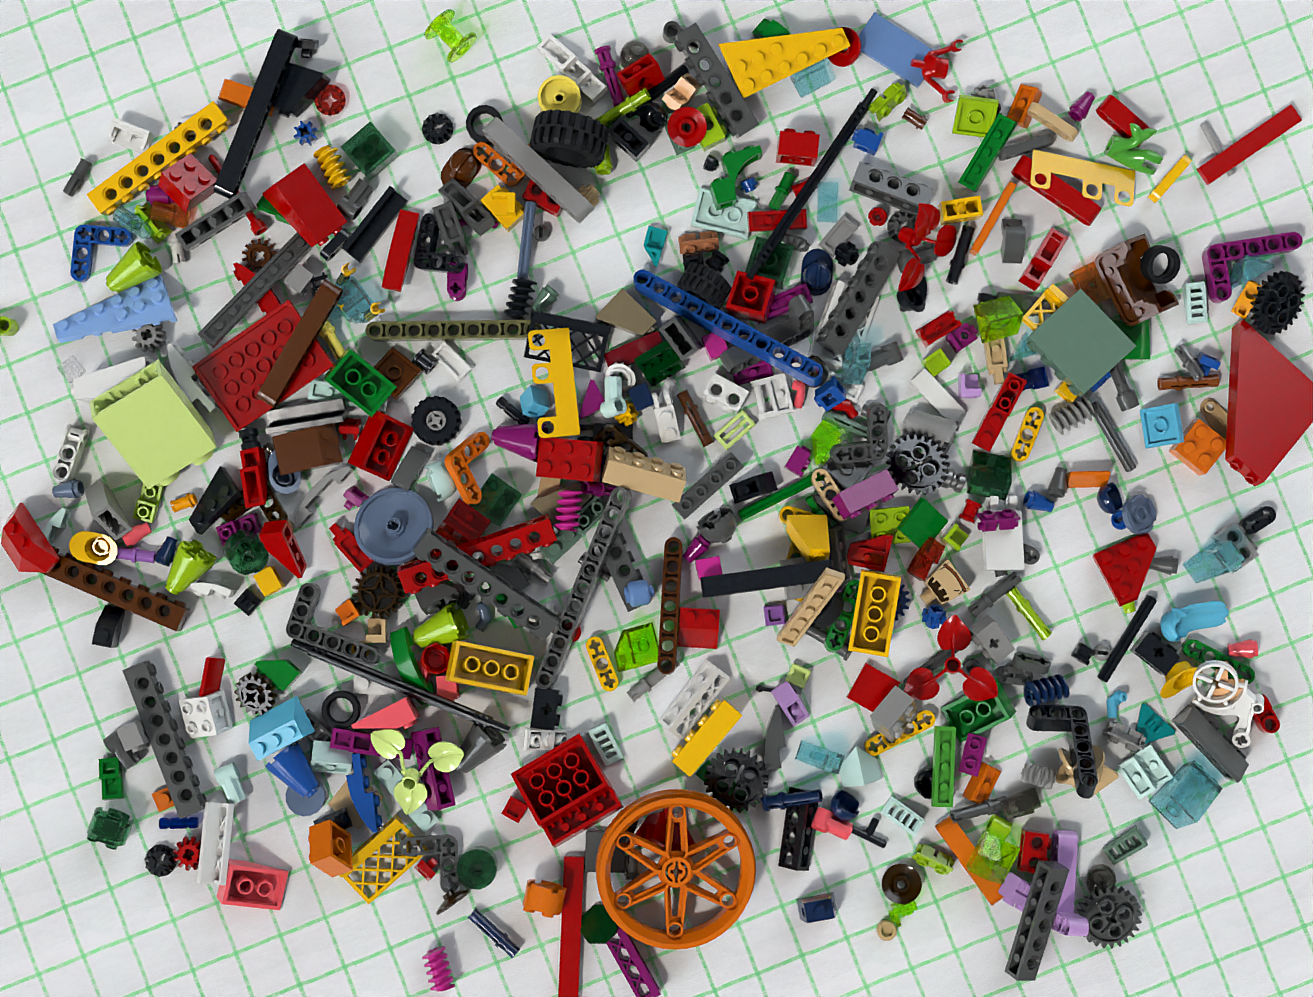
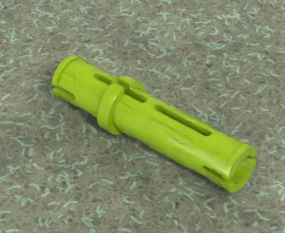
M643 88L635 95L626 97L625 101L595 120L600 121L601 124L607 127L619 117H623L631 111H636L637 107L651 99L650 94Z
M1016 586L1009 590L1006 595L1016 606L1017 612H1020L1041 640L1043 641L1051 636L1052 631H1050L1031 607L1030 601L1022 596Z

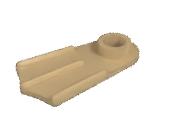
M1205 399L1200 405L1203 416L1210 427L1226 439L1227 412L1215 400ZM1208 404L1213 406L1212 411L1207 409Z

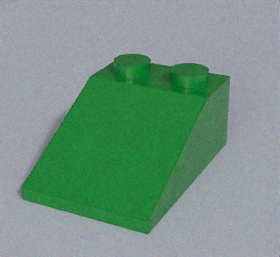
M350 347L344 351L334 366L324 376L325 381L370 417L376 413L397 387Z
M997 677L994 678L998 688V696L996 698L973 701L964 694L940 708L950 726L956 727V736L960 743L967 739L968 733L978 735L1009 720L1015 714L1016 710Z

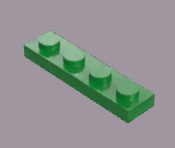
M1000 113L998 114L958 181L959 184L975 193L978 191L1017 125L1015 121Z

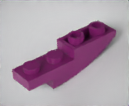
M333 728L330 748L381 756L371 742V733ZM405 738V747L401 751L403 752L404 759L410 760L413 740Z

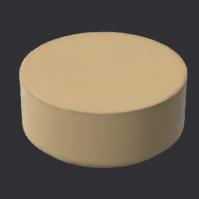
M882 920L878 923L876 932L882 940L890 941L896 936L897 928L892 921Z

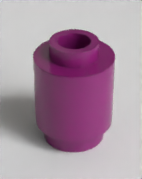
M150 185L149 189H146V200L150 201L151 205H171V203H175L158 185Z

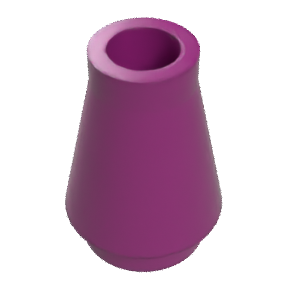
M1085 92L1082 97L1069 107V116L1079 122L1085 119L1095 96L1090 92Z
M701 534L697 537L694 536L682 556L689 563H692L709 550L708 547L711 543L704 539Z

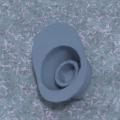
M274 450L268 461L270 484L279 493H293L301 484V472L280 476Z

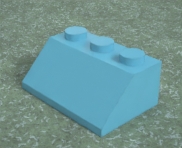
M295 696L265 712L263 715L250 720L248 743L257 761L315 732L298 697Z

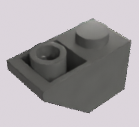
M439 584L435 587L427 586L422 588L420 592L415 593L419 606L426 615L437 613L440 608L452 602L456 603L458 599L462 598L456 588L444 584Z

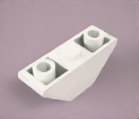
M525 727L523 750H552L568 740L569 730L555 729L553 731Z

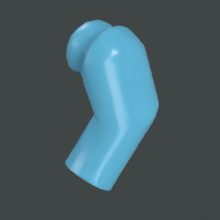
M1115 691L1107 699V718L1117 717V706L1127 700L1125 692Z

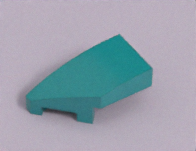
M649 225L643 245L654 266L658 267L668 231Z

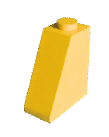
M787 515L786 532L806 561L829 560L830 544L827 515Z

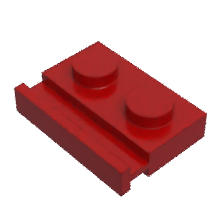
M459 498L442 522L469 541L480 538L492 521Z

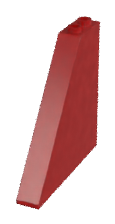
M1242 319L1232 327L1225 460L1233 470L1238 471L1245 478L1246 482L1255 487L1265 482L1313 423V382Z

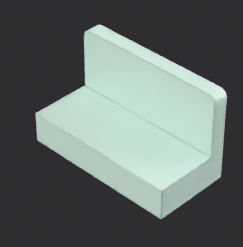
M315 740L313 742L310 766L312 771L347 775L351 772L353 752L330 748L331 742Z

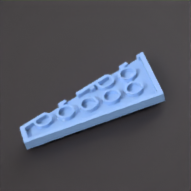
M159 274L157 277L53 324L59 342L64 343L80 340L88 335L96 337L101 336L104 332L111 331L112 333L139 329L147 324L155 326L160 325L163 321L170 320V322H176L178 320L164 280Z

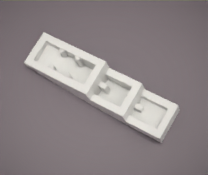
M551 34L537 46V49L564 76L575 81L579 90L593 103L608 90L606 85L577 59L576 55Z

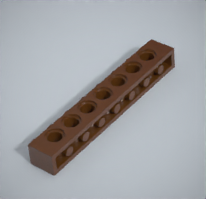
M52 546L60 558L61 566L58 569L54 566L49 573L42 574L176 632L182 630L190 612V609L185 607L186 603L179 600L170 601L167 599L168 596L163 593L157 592L154 594L149 592L150 588L142 584L138 586L131 584L132 580L121 576L119 579L113 576L114 572L103 568L101 571L96 569L94 563H82L72 554L66 553L64 555L59 553V548ZM75 566L79 569V574L76 577L72 574V569ZM93 574L97 576V582L94 585L90 582V577ZM110 582L115 584V590L112 593L108 589ZM128 590L133 591L134 596L132 600H128L126 597ZM147 597L152 601L150 608H146L144 605ZM165 605H167L170 608V613L168 616H165L162 613V609Z

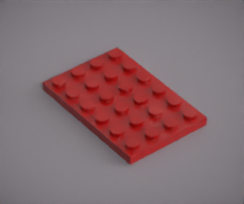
M290 300L275 308L192 366L236 432L244 429L266 414V412L273 409V407L256 396L302 318ZM317 339L277 405L334 366V363Z

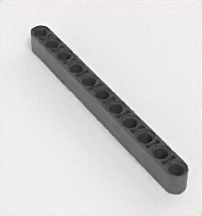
M615 488L608 499L560 616L559 623L556 626L537 672L535 681L537 686L542 689L551 687L558 679L630 504L632 493L627 488ZM620 490L626 495L623 502L617 498V493ZM612 509L618 512L616 520L611 519L609 515ZM605 527L610 530L609 538H605L602 535V530ZM596 546H600L603 549L601 557L597 556L594 552ZM589 564L595 567L594 575H590L587 572ZM581 583L587 585L588 590L586 593L580 591ZM573 601H577L580 604L579 611H575L572 608ZM566 619L570 620L573 624L571 630L565 627ZM559 637L565 641L564 648L557 644ZM551 656L557 658L558 663L556 666L550 663ZM543 674H547L550 677L549 684L543 681Z

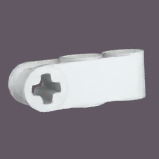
M71 424L67 425L52 469V475L56 480L65 483L75 478L84 447L89 438V430H80L74 428ZM72 449L74 455L68 459L66 456L67 452ZM66 468L67 475L64 478H61L60 472L62 469Z

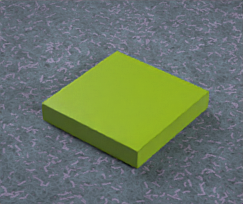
M959 95L952 134L985 137L995 121L999 99Z

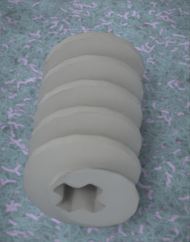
M1083 396L1081 401L1075 400L1074 404L1069 403L1067 408L1061 407L1060 411L1055 410L1053 415L1049 414V418L1054 428L1063 435V428L1071 431L1070 425L1072 424L1077 428V421L1085 424V417L1091 421V414L1094 413V409L1088 398Z

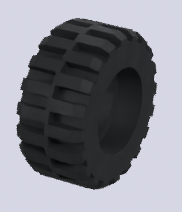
M546 110V112L542 111L535 117L530 146L543 159L550 160L553 163L575 168H592L600 165L604 160L609 133L604 124L592 119L590 116H584L581 113H573L567 110Z

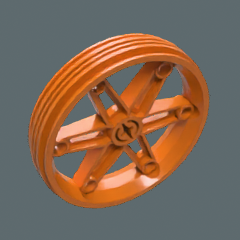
M667 789L656 791L638 798L627 805L607 827L596 856L598 891L602 903L612 920L634 939L662 949L693 948L706 944L722 935L743 913L755 883L756 862L754 850L740 820L718 800L692 790ZM668 807L664 847L627 830L642 816ZM674 807H681L680 813L675 814L672 812ZM686 807L698 809L713 816L727 829L688 846ZM674 822L680 823L681 851H671ZM623 836L629 837L626 843H620L619 839ZM732 836L733 840L731 842H723L725 837ZM635 844L661 855L658 863H655L634 849ZM714 844H718L719 847L696 863H693L691 855ZM617 846L649 869L614 892L610 870L612 856ZM737 846L740 857V874L736 889L732 891L702 869ZM676 862H677V865H678L679 868H677L676 877H675L673 870L675 869ZM658 874L660 883L634 895V889ZM695 874L717 889V892L714 894L690 883L693 875ZM670 887H680L677 915H672ZM664 891L666 930L653 928L638 921L625 909ZM687 891L723 907L717 915L707 922L683 930ZM622 895L628 897L624 902L618 901V898ZM725 895L732 896L728 901L722 900ZM674 924L679 925L677 930L672 931L669 929Z

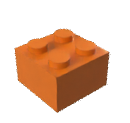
M1196 419L1183 432L1184 442L1173 444L1169 452L1199 476L1205 475L1225 451L1226 440L1203 421Z
M331 820L310 826L308 836L310 864L331 877L353 871L351 834Z

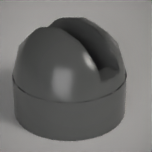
M543 225L537 226L533 231L535 239L539 242L546 241L549 237L548 228ZM540 228H543V238L539 237Z

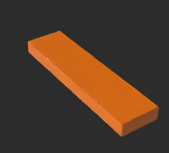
M1009 182L1004 188L969 250L970 254L976 256L979 253L1016 187L1015 183Z

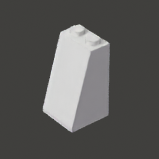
M139 357L75 378L71 385V394L74 396V399L88 403L155 361L147 357Z

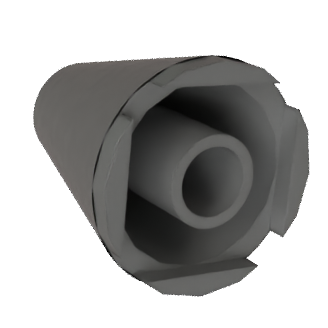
M474 723L460 746L464 756L456 770L460 773H468L502 751L507 744H503L505 738L500 731Z

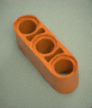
M224 79L218 98L224 102L246 108L253 87ZM273 105L268 115L270 117H272L275 109Z

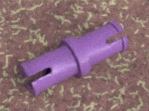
M118 547L116 559L131 560L133 563L141 561L154 564L156 551L139 550L138 547H133V549Z

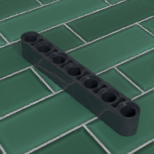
M834 559L701 577L702 597H716L812 584L818 580L826 567L835 570Z

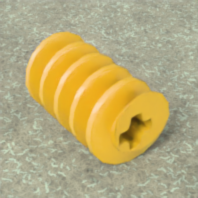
M327 145L315 151L313 156L318 158L317 164L321 165L320 170L325 172L324 178L328 179L327 184L332 186L331 190H335L346 185L352 179V176H345L349 170L341 168L345 165L344 161L338 162L342 156L334 155L338 148H331V145Z

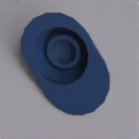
M813 249L803 257L801 285L806 283L810 294L813 296L826 293L832 283V258L824 250Z

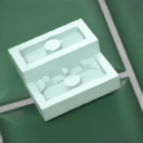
M1151 743L1144 746V750L1135 752L1117 765L1118 770L1139 800L1173 778L1172 773Z

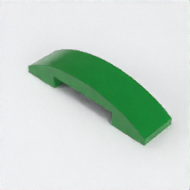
M407 626L391 632L392 653L402 680L436 694L431 681H425L412 652L411 646L415 644ZM417 700V702H419L421 705L427 704L425 702Z

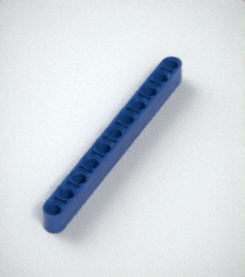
M638 270L634 274L635 290L643 296L809 386H817L821 383L823 368L819 363L647 270ZM640 280H646V281H647V282L644 283V284L639 283ZM657 289H663V290H664V291L661 292V293L655 292ZM674 298H679V299H681V300L678 301V302L672 301V299H674ZM696 307L697 310L690 311L689 308ZM712 316L715 319L707 320L706 317ZM726 325H729V326L732 327V328L729 329V330L723 329V327L726 326ZM741 335H748L749 338H747V339H742V338H740V336H741ZM764 344L766 347L758 348L757 345ZM777 353H781L784 356L781 358H777L774 355ZM792 363H799V364H801V366H800V367H793L791 364H792ZM816 372L818 376L812 377L809 373Z

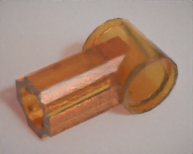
M153 201L149 218L170 223L174 227L185 228L189 224L191 210L185 213L178 205L171 206Z

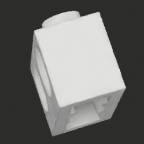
M714 373L703 396L706 397L705 401L713 405L718 403L723 406L722 410L733 414V412L738 413L749 391ZM714 385L720 386L722 393L720 395H713L711 387ZM730 395H737L739 403L736 405L730 404L728 401Z

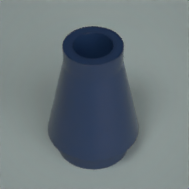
M167 536L154 555L156 557L154 561L169 567L173 562L178 540Z

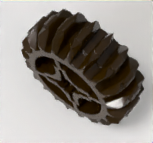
M374 566V572H372L371 568H367L368 575L361 572L360 576L363 579H355L359 586L352 587V589L358 590V593H353L352 597H359V600H356L354 604L361 603L362 605L358 610L362 611L366 608L364 615L368 616L372 612L373 619L377 617V613H379L380 619H383L384 612L390 617L392 616L391 609L395 613L398 612L396 604L403 606V603L398 601L399 598H406L405 595H400V591H404V589L399 587L401 581L396 580L399 576L397 573L392 576L394 571L392 568L386 573V566H382L381 572H379L378 566ZM379 576L374 587L365 586L371 578ZM385 577L392 582L395 592L386 589ZM379 587H381V590H383L384 593H388V595H379L378 598L376 596L377 594L370 590L379 589ZM364 592L372 596L373 607L365 600ZM385 597L393 598L387 607L379 609Z

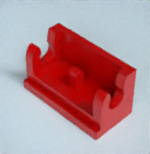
M953 311L945 312L915 331L925 348L962 325L960 320H956L954 317L955 313Z

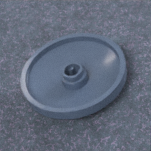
M402 488L384 489L373 494L360 507L354 522L355 538L361 550L375 562L385 565L406 563L416 557L413 552V546L428 527L433 530V516L427 503L417 493L411 490L406 491Z

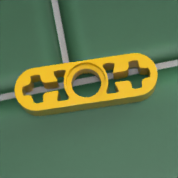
M1184 154L1147 197L1156 203L1192 160Z
M1032 407L1025 412L1010 451L1011 458L1016 462L1025 461L1030 455L1044 419V413L1038 407ZM1036 411V416H1038L1039 419H1035L1032 424L1033 426H1036V428L1029 425H1025V423L1029 424L1032 420V417L1029 416V414H1032ZM1024 429H1029L1032 432L1030 440L1023 439L1022 431ZM1018 441L1024 444H1029L1028 447L1026 445L1023 447L1022 452L1025 453V455L1020 456V458H1018V454L1015 453V450H1019L1022 446V444H1018Z
M593 636L587 640L586 649L602 688L606 691H613L619 684L618 677L603 640ZM592 640L600 642L598 650L599 652L604 651L605 655L593 658L592 655L596 654L595 649H590L589 647L592 644ZM605 658L608 661V667L603 670L599 669L596 664L598 659ZM609 669L612 670V673H608L610 679H615L612 688L609 685L605 686L604 682L607 681L605 675L603 677L600 676V673H605Z

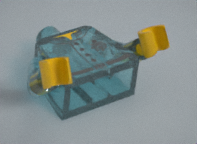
M350 262L346 263L341 267V273L335 283L336 286L343 289V293L329 317L333 322L344 316L348 322L355 324L368 323L378 314L384 313L385 309L379 310L378 306L381 301L373 302L353 275L350 277L351 274L356 272V268L349 270L348 265Z

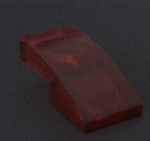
M929 537L912 559L906 572L919 581H925L932 564H938L945 546L934 538Z

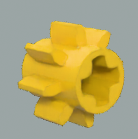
M626 400V412L615 416V419L618 423H624L625 426H629L638 420L639 411H636L633 403H628Z

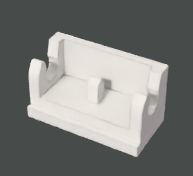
M113 117L107 137L110 138L109 141L142 154L151 147L155 135L148 130Z

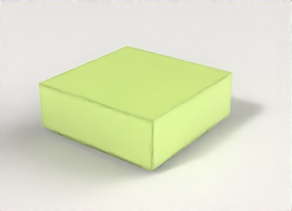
M793 663L785 681L804 689L811 670Z

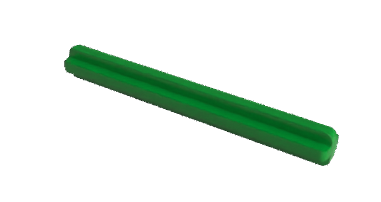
M812 474L739 510L738 515L740 519L745 520L813 486L811 482ZM817 474V478L815 480L817 482L823 481L825 476H820L819 474Z

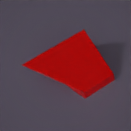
M664 811L649 814L635 834L664 847L667 824ZM673 838L671 851L676 849Z

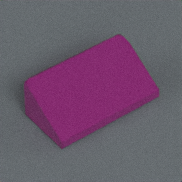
M762 360L734 374L733 378L735 384L743 385L774 375L772 365Z

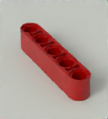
M1022 155L1012 169L1011 174L1081 223L1091 226L1102 210L1101 207L1091 199L1084 197L1081 192L1053 173H1051L1050 187L1048 189L1032 186V159ZM1041 173L1035 175L1037 184L1044 185L1047 182L1045 175Z

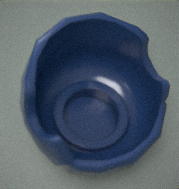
M1112 482L1098 490L1097 502L1099 507L1105 513L1114 514L1119 512L1120 508L1123 507V503L1117 486Z
M838 790L831 799V810L841 820L851 821L860 812L859 810L857 811L859 807L857 799L844 790Z

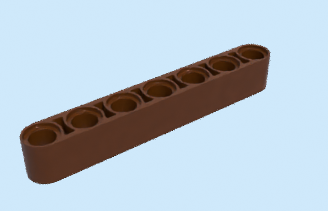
M328 280L323 281L257 393L256 397L273 408L277 406L339 301L343 289Z
M670 537L664 545L657 662L658 669L663 675L674 673L677 659L683 546L680 539L676 537ZM670 543H678L679 549L676 552H671L668 549ZM670 562H676L678 569L671 572L667 569V565ZM668 582H675L677 584L676 590L668 591L666 589ZM668 601H673L676 604V608L673 611L665 609V604ZM665 622H674V629L666 631L663 627ZM665 641L673 642L672 650H663L662 645ZM666 660L672 662V668L669 671H663L661 668V664Z

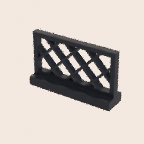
M536 310L531 311L528 333L534 330L535 323L542 324L545 329H548L547 326H552L551 329L569 328V330H572L569 333L570 336L575 332H581L585 339L575 345L570 337V342L573 345L571 352L576 350L581 359L573 363V367L601 372L611 326ZM527 335L523 357L551 363L550 356L547 353L549 350H543L537 355L529 354L530 347ZM534 335L535 340L532 341L533 344L535 342H538V344L542 346L539 340L544 336L541 335L537 338V336ZM594 336L603 337L601 345L594 349L589 340ZM587 342L593 351L583 357L578 347ZM595 353L598 358L597 367L589 366L585 359Z

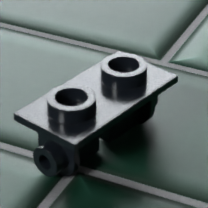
M346 807L313 821L314 825L331 820L344 830L353 826Z

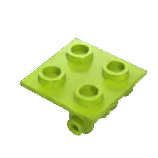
M909 506L870 510L868 516L870 519L871 538L893 534L891 544L911 542L897 529L910 512Z

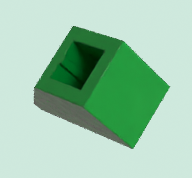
M289 659L256 661L254 664L257 667L256 671L261 676L265 675V677L267 676L272 680L271 685L278 691L288 690L303 673Z

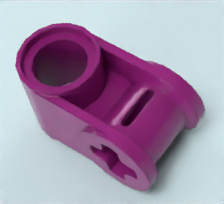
M449 262V265H451V266L457 264V262H456V263H451V262ZM465 263L463 271L459 274L447 273V292L453 301H461L466 296L468 263ZM456 287H459L460 290L457 291V294H454L453 291Z

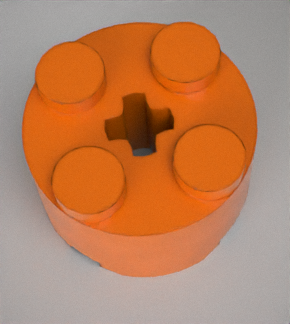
M536 879L527 880L522 904L524 906L523 911L530 913L535 911L542 912V916L549 918L562 913L566 887L562 888V885L550 881L541 880V883L538 884L535 883Z

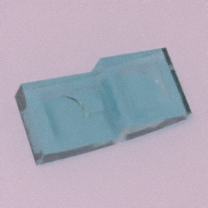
M820 182L818 184L817 222L837 223L838 182Z

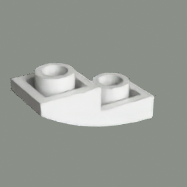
M191 583L189 586L194 589L193 593L201 597H205V595L212 596L213 592L216 591V596L226 599V597H233L236 590L215 583Z

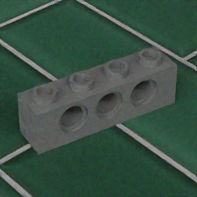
M859 162L849 188L851 192L916 216L918 215V203L929 204L934 190L925 184H919L906 177H900L887 170H881L863 162Z
M240 192L175 233L185 251L193 250L257 208L247 192Z
M730 452L681 496L679 503L674 502L671 506L685 520L744 466Z
M609 533V534H607V535H605V536H603V537L609 538L611 533ZM617 533L611 549L619 547L622 550V554L619 558H613L609 552L605 563L627 611L630 612L641 606L632 607L630 603H626L624 588L627 587L628 582L642 580L643 577L639 568L635 570L632 562L635 559L631 551L627 552L624 544L627 542L623 533ZM598 546V548H599V550H600V552H601V555H602V554H603V549H602L600 546ZM621 565L629 566L630 573L627 576L619 574V567Z

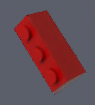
M376 411L372 417H368L347 463L390 481L414 430L413 427Z

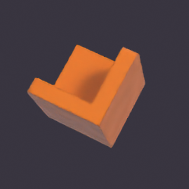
M353 598L347 599L345 603L335 609L343 621L341 622L343 626L349 625L363 615L358 610V606L354 604Z

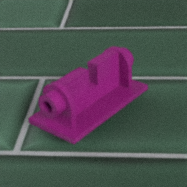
M1003 509L997 512L986 510L983 513H976V516L981 521L978 522L977 527L982 532L996 531L997 524H999V530L1015 529V527H1018V520H1021V517L1012 509Z
M968 733L959 772L978 777L988 738Z

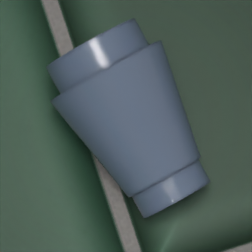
M73 479L53 486L52 493L55 498H79L84 495V485L81 480Z

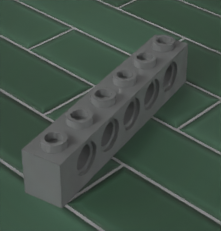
M697 23L692 24L674 37L676 40L674 45L679 52L683 51L686 56L684 60L690 69H694L697 74L695 76L700 86L704 85L708 91L706 92L707 98L711 103L714 102L718 107L716 111L722 120L725 119L728 123L727 129L729 133L738 139L758 126L757 119ZM689 44H697L699 47L698 53H692L689 50ZM700 61H707L709 69H701ZM712 77L719 79V87L711 85L710 79ZM722 94L729 95V104H724L721 101ZM732 111H738L741 114L740 121L732 119Z
M874 241L869 245L866 256L857 266L858 270L848 281L847 289L838 298L836 308L830 312L829 320L819 331V337L816 340L818 344L832 354L843 355L901 255L884 241ZM866 276H867V278H868V283H867V284H866V282H865ZM856 293H858V300L855 298ZM846 310L849 312L848 317H846ZM837 326L839 327V333H838V334L836 333V328H837Z
M1038 860L1005 968V972L1017 981H1035L1069 873V869L1057 861Z

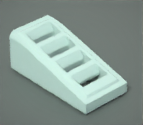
M1205 281L1184 284L1182 291L1187 325L1208 322ZM1198 289V292L1191 293L1190 290ZM1199 297V300L1191 301V298ZM1200 305V308L1191 309V306ZM1201 313L1200 317L1192 318V314Z
M607 722L588 731L605 766L624 758ZM604 730L606 731V734L596 738V734ZM609 737L610 741L602 745L599 744V741ZM611 744L613 745V748L603 752V748ZM616 751L617 755L609 759L606 758V755Z
M892 796L880 811V813L912 836L917 834L925 822V819ZM895 803L897 806L890 815L888 812ZM902 808L904 811L901 813L899 818L896 819L895 816ZM909 813L910 817L907 819L905 824H903V819ZM914 818H916V819H917L916 823H915L914 826L910 829V828H909V825L912 823V821L914 820Z

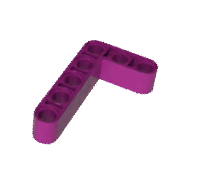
M1288 232L1214 244L1205 249L1202 253V262L1209 299L1213 303H1221L1230 298L1232 289L1227 267L1228 262L1292 252L1302 245V236L1297 232ZM1288 238H1291L1293 240V247L1288 244ZM1269 241L1274 243V250L1269 248ZM1249 244L1255 247V253L1249 250ZM1230 247H1232V248L1235 249V251H1236V255H1235V256H1232V255L1230 254V252H1229V248H1230ZM1210 250L1216 253V259L1210 257ZM1214 270H1218V271H1219V273H1220V278H1219V279H1217V278L1214 277V275H1213V271H1214ZM1217 289L1223 291V298L1218 297Z

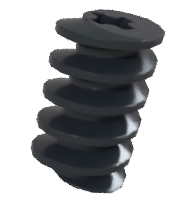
M525 278L513 279L512 283L516 286L510 287V291L514 294L508 295L511 302H506V306L510 309H505L504 314L517 320H525L522 316L529 315V313L524 309L531 308L527 300H533L529 293L535 292L531 285H537V282Z

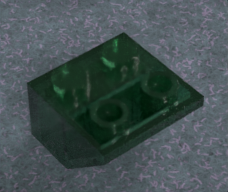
M973 450L967 477V493L989 498L990 496H998L999 500L1006 501L1012 484L1011 457Z
M491 473L480 489L482 492L481 501L478 504L469 505L502 528L524 495Z

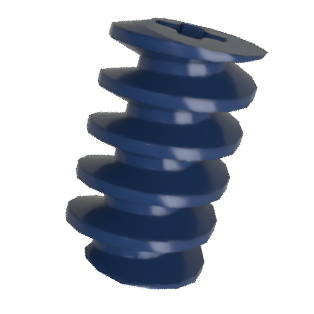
M1060 674L1041 678L1040 680H1033L1032 682L1028 681L1024 684L1023 688L1025 702L1030 707H1033L1034 703L1040 705L1041 701L1047 703L1048 699L1053 702L1055 697L1057 700H1061L1062 695L1064 698H1068L1070 694L1068 684Z

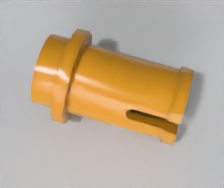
M187 493L182 498L171 500L170 504L174 505L171 508L176 513L189 507L194 508L198 501L195 494Z

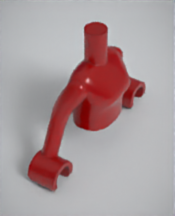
M961 39L951 42L950 46L929 51L923 61L912 59L910 63L911 67L922 69L924 80L942 95V100L945 103L954 101L948 98V94H955V91H946L932 79H945L948 72L949 60L937 56L951 51L954 53L961 51L962 49L956 48V43H963Z

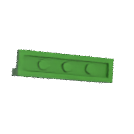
M950 725L934 726L931 806L953 807L956 727Z

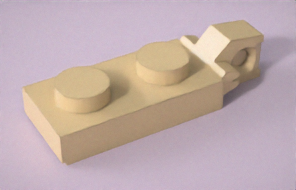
M1003 328L982 331L988 374L993 375L994 385L1002 384L1004 381L1003 373H1007L1008 367Z

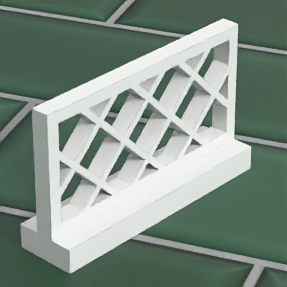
M837 280L832 284L807 356L821 359L849 371H854L879 297L876 296L871 308L868 310V316L865 315L864 327L856 331L859 339L858 344L851 348L849 343L848 349L843 353L850 352L852 357L850 366L844 364L841 356L838 354L831 358L823 356L825 348L816 342L819 337L818 333L829 320L830 312L836 308L838 298L848 287L844 282Z

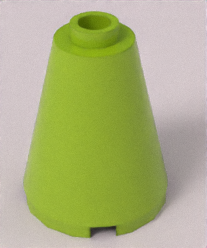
M137 241L132 244L107 275L106 285L111 291L119 293L159 276L163 271L162 266L156 256L152 258L149 254L151 252L149 247Z
M449 603L414 629L412 639L415 645L423 648L433 643L446 644L468 639L470 634L466 635V630L469 629V625L461 608L457 610L454 607L457 605L456 603Z

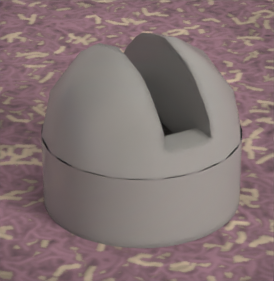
M1097 645L1094 648L1096 652L1094 655L1095 659L1104 661L1109 658L1110 650L1107 646ZM1098 651H1107V654L1098 655Z

